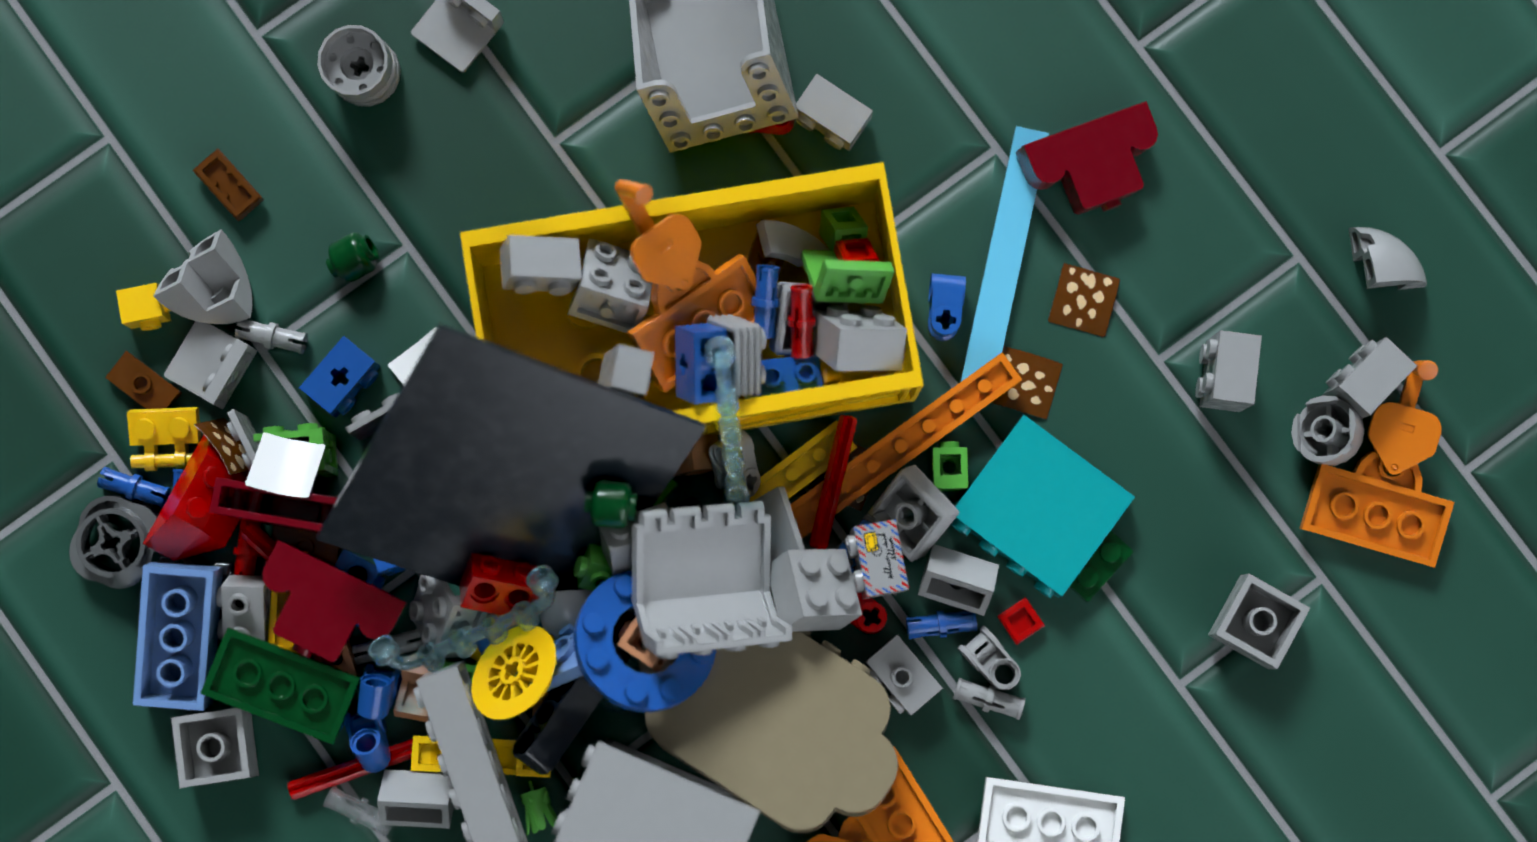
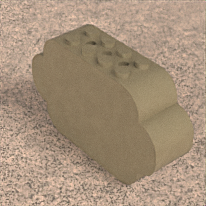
M811 631L792 632V641L779 642V646L772 648L749 645L743 651H728L724 648L716 649L714 663L707 679L692 696L668 710L645 713L647 729L652 738L664 751L745 804L760 810L762 815L787 831L799 834L810 833L820 829L830 820L834 812L848 817H859L871 813L879 807L890 791L898 769L895 749L890 741L883 736L890 716V701L885 689L877 680L870 676L871 670L855 659L851 663L841 658V650L831 643L823 640L819 644L811 639ZM644 644L642 645V649H644V650H647V649H648V648H646V647L644 646ZM675 658L667 659L659 672L672 665ZM639 660L641 673H657Z

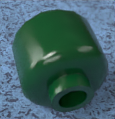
M354 232L329 245V259L326 260V265L335 278L340 276L344 281L350 283L375 270L376 260L379 259V252L369 236H362Z
M600 480L596 483L594 491L586 492L584 512L591 513V521L595 526L623 529L628 525L629 521H635L638 493H633L632 487L628 483Z

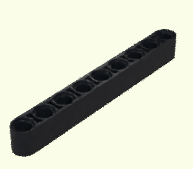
M694 497L685 499L677 507L699 506L701 518H703L704 506ZM634 608L628 609L620 615L613 627L612 642L614 649L624 665L631 657V654L617 645L620 640L618 634L628 620L633 621L636 617ZM584 676L551 689L514 743L512 749L514 757L540 775L549 773L559 762L604 695L594 686L591 687Z

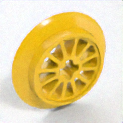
M520 625L511 628L498 636L484 651L476 665L471 686L474 704L484 716L491 719H508L531 708L544 696L551 684L556 663L555 644L545 629L536 625Z

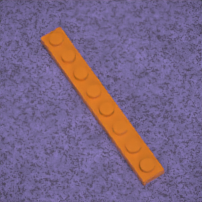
M1003 352L847 463L835 514L1022 381V378ZM824 481L791 504L794 518L797 520L802 538L812 532Z

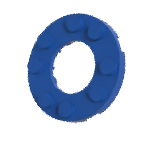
M632 570L622 572L600 584L590 594L579 611L574 627V651L577 663L590 686H594L602 695L609 699L608 702L615 706L641 713L668 710L687 700L702 686L712 669L716 649H713L712 653L708 655H695L691 652L678 653V657L675 658L672 665L664 671L653 674L639 673L624 665L616 655L612 642L613 627L619 616L628 609L634 608L632 603Z

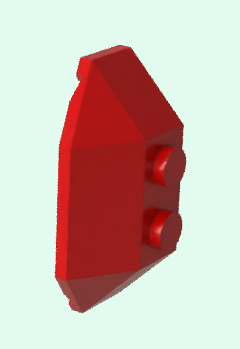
M203 435L145 538L143 545L172 561L224 548L240 519L209 512L215 480L218 477L246 482L250 470L230 475L213 444Z

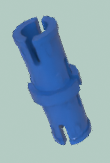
M757 265L755 296L752 297L751 303L754 306V323L762 327L766 339L775 338L776 307L780 306V298L777 297L779 267L774 265Z
M104 467L100 474L113 481L99 477L97 482L98 488L123 494L127 500L135 501L138 499L163 508L167 500L156 496V494L169 497L171 494L170 487L145 481L143 476L138 474L130 476L112 470L109 467Z
M940 610L936 611V614L928 616L906 617L908 639L938 635L939 638H946L947 634L977 631L976 614L967 610L948 613Z

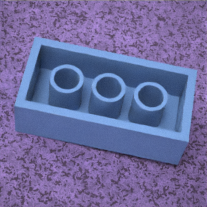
M157 561L143 565L133 705L204 711L213 704V698L200 693L217 654L220 607L217 606L216 595L218 587L222 585L223 567Z

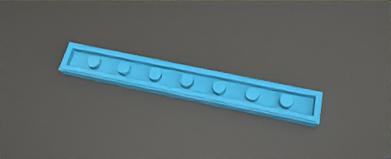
M1019 126L1015 128L960 382L1002 353L1037 189L1027 182L1015 152L1025 144L1049 136V133Z

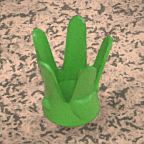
M532 781L528 782L531 791L520 795L521 802L525 807L526 836L530 833V826L534 834L539 829L544 830L546 828L544 814L552 827H554L558 818L550 804L551 800L546 787L534 790Z

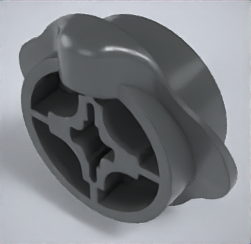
M103 496L93 500L81 513L78 528L70 543L69 556L72 566L82 577L100 582L111 588L125 589L136 585L142 580L143 565L151 563L155 552L143 545V542L157 519L156 515L146 506L129 502L117 496ZM108 514L121 515L131 521L134 527L123 530L115 521H111ZM98 522L99 540L91 547V532L94 525ZM118 536L121 542L116 545L117 547L112 548L109 542L114 539L113 537ZM140 537V550L137 558L132 563L130 559L133 557L130 550L131 543ZM106 554L113 559L114 563H119L122 570L108 568L101 564L96 557Z

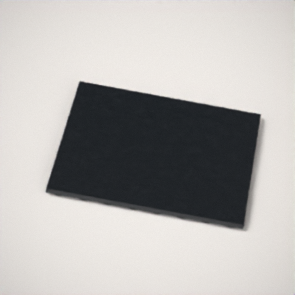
M439 323L318 531L316 540L459 587L471 554L474 553L539 566L541 579L540 593L584 590L578 587L577 577L574 576L575 562L579 556L584 555L589 544L601 546L599 526H595L592 523L591 513L584 512L586 492L594 491L596 483L600 480L624 482L631 485L633 493H638L636 512L654 506L705 431L706 424ZM536 602L533 611L539 612L538 602Z

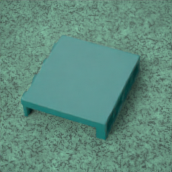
M1023 415L955 506L959 514L950 525L965 536L971 533L981 540L978 546L991 556L995 557L998 553L1009 562L1006 564V567L1019 577L1023 578L1026 574L1036 581L1034 588L1048 598H1051L1052 595L1059 598L1070 587L1135 496L1027 416Z

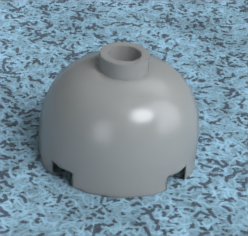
M1322 395L1310 399L1305 404L1307 407L1302 410L1301 414L1297 413L1293 419L1291 434L1294 446L1304 457L1316 464L1335 466L1347 462L1357 453L1363 443L1365 430L1361 416L1350 404L1335 396Z

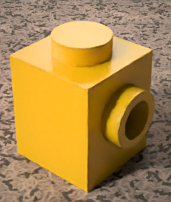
M158 283L116 291L123 325L130 329L140 327L141 331H151L161 328V323L171 321V310L162 305L153 296L159 285Z

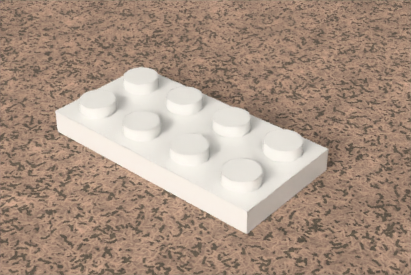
M985 777L977 842H1120L1125 797Z

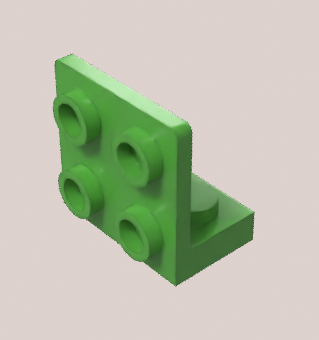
M804 249L801 254L810 285L813 286L816 301L883 304L895 272L891 262L838 260L834 251Z
M305 423L297 425L298 430L294 431L284 430L283 426L263 428V433L266 432L301 442L326 445L316 474L323 477L338 476L336 435L326 431L325 427H319L317 423ZM263 433L253 434V441L260 444Z

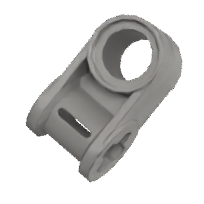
M735 428L710 446L708 455L712 463L716 487L722 491H737L741 497L750 498L757 492L761 481L754 453V443L744 430Z
M984 625L980 628V633L966 646L960 645L958 647L964 658L997 690H1009L1019 682L1021 676L1019 666L1004 650L999 640ZM987 644L979 653L975 654V651L981 645ZM999 665H1006L1011 668L1013 678L1009 684H1001L996 680L995 669Z

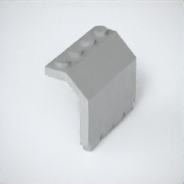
M762 501L737 503L736 515L732 503L707 505L703 507V518H701L699 506L671 508L669 521L665 509L639 512V524H632V603L643 644L658 658L674 659L678 657V653L691 652L695 655H708L712 653L713 649L722 648L728 651H743L749 645L772 648L779 646V642L792 641V626L778 618L770 593L771 516L765 513Z

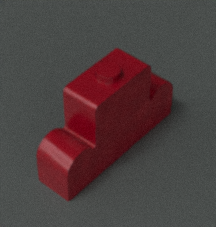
M1147 101L1025 144L1015 153L1027 182L1033 188L1039 190L1048 189L1061 179L1072 210L1076 215L1099 207L1102 208L1103 212L1122 205L1121 199L1133 195L1144 187L1134 156L1142 154L1155 144L1158 131Z
M216 477L209 512L232 518L251 520L266 525L318 533L338 498L312 493L307 498L283 495L247 486L246 482Z
M282 540L277 541L262 573L263 581L270 590L278 593L291 592L273 627V633L294 643L292 650L308 658H311L314 653L331 662L338 660L357 624H359L362 634L370 639L376 640L386 637L395 628L407 604L406 601Z

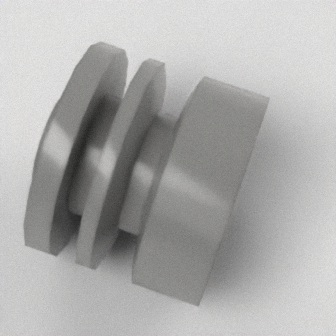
M346 25L335 29L324 39L318 51L317 66L321 78L340 97L356 106L371 107L384 102L394 93L400 81L401 67L396 53L374 31L362 25ZM367 65L369 67L368 72L362 71L360 75L358 69L365 68Z

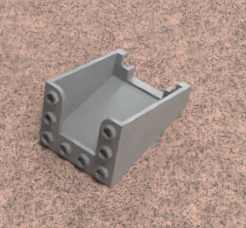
M629 0L637 92L669 152L684 150L689 147L718 141L723 138L748 133L799 118L774 0Z
M606 738L604 743L598 741L595 747L589 745L581 763L587 769L581 780H574L566 798L572 801L571 806L559 814L552 833L557 835L555 842H747L760 810L745 804L714 783L615 740Z

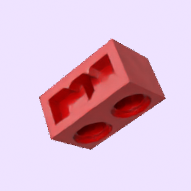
M472 553L460 582V607L529 620L541 592L540 567Z

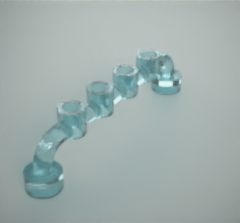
M718 336L707 342L705 354L708 364L716 369L718 384L715 400L717 410L721 414L718 428L721 441L724 443L721 455L724 469L727 472L721 488V497L723 504L732 503L736 511L737 503L749 502L750 495L745 476L741 472L745 467L743 451L739 446L742 432L739 419L735 415L739 410L736 390L732 386L730 365L735 360L734 345L730 339Z
M547 565L539 566L532 570L526 579V583L534 595L541 596L538 600L531 603L521 601L504 615L499 617L489 615L480 622L479 626L467 631L463 628L457 629L450 634L447 640L437 644L433 642L425 643L418 649L417 653L410 656L399 655L400 647L390 635H383L375 639L368 648V654L379 666L388 665L397 670H411L424 665L429 672H435L445 664L444 656L454 651L460 658H467L475 652L477 648L475 642L487 638L491 644L496 645L506 639L508 636L507 628L518 624L524 631L535 628L540 620L538 615L548 610L555 602V588L558 584V578L551 567Z

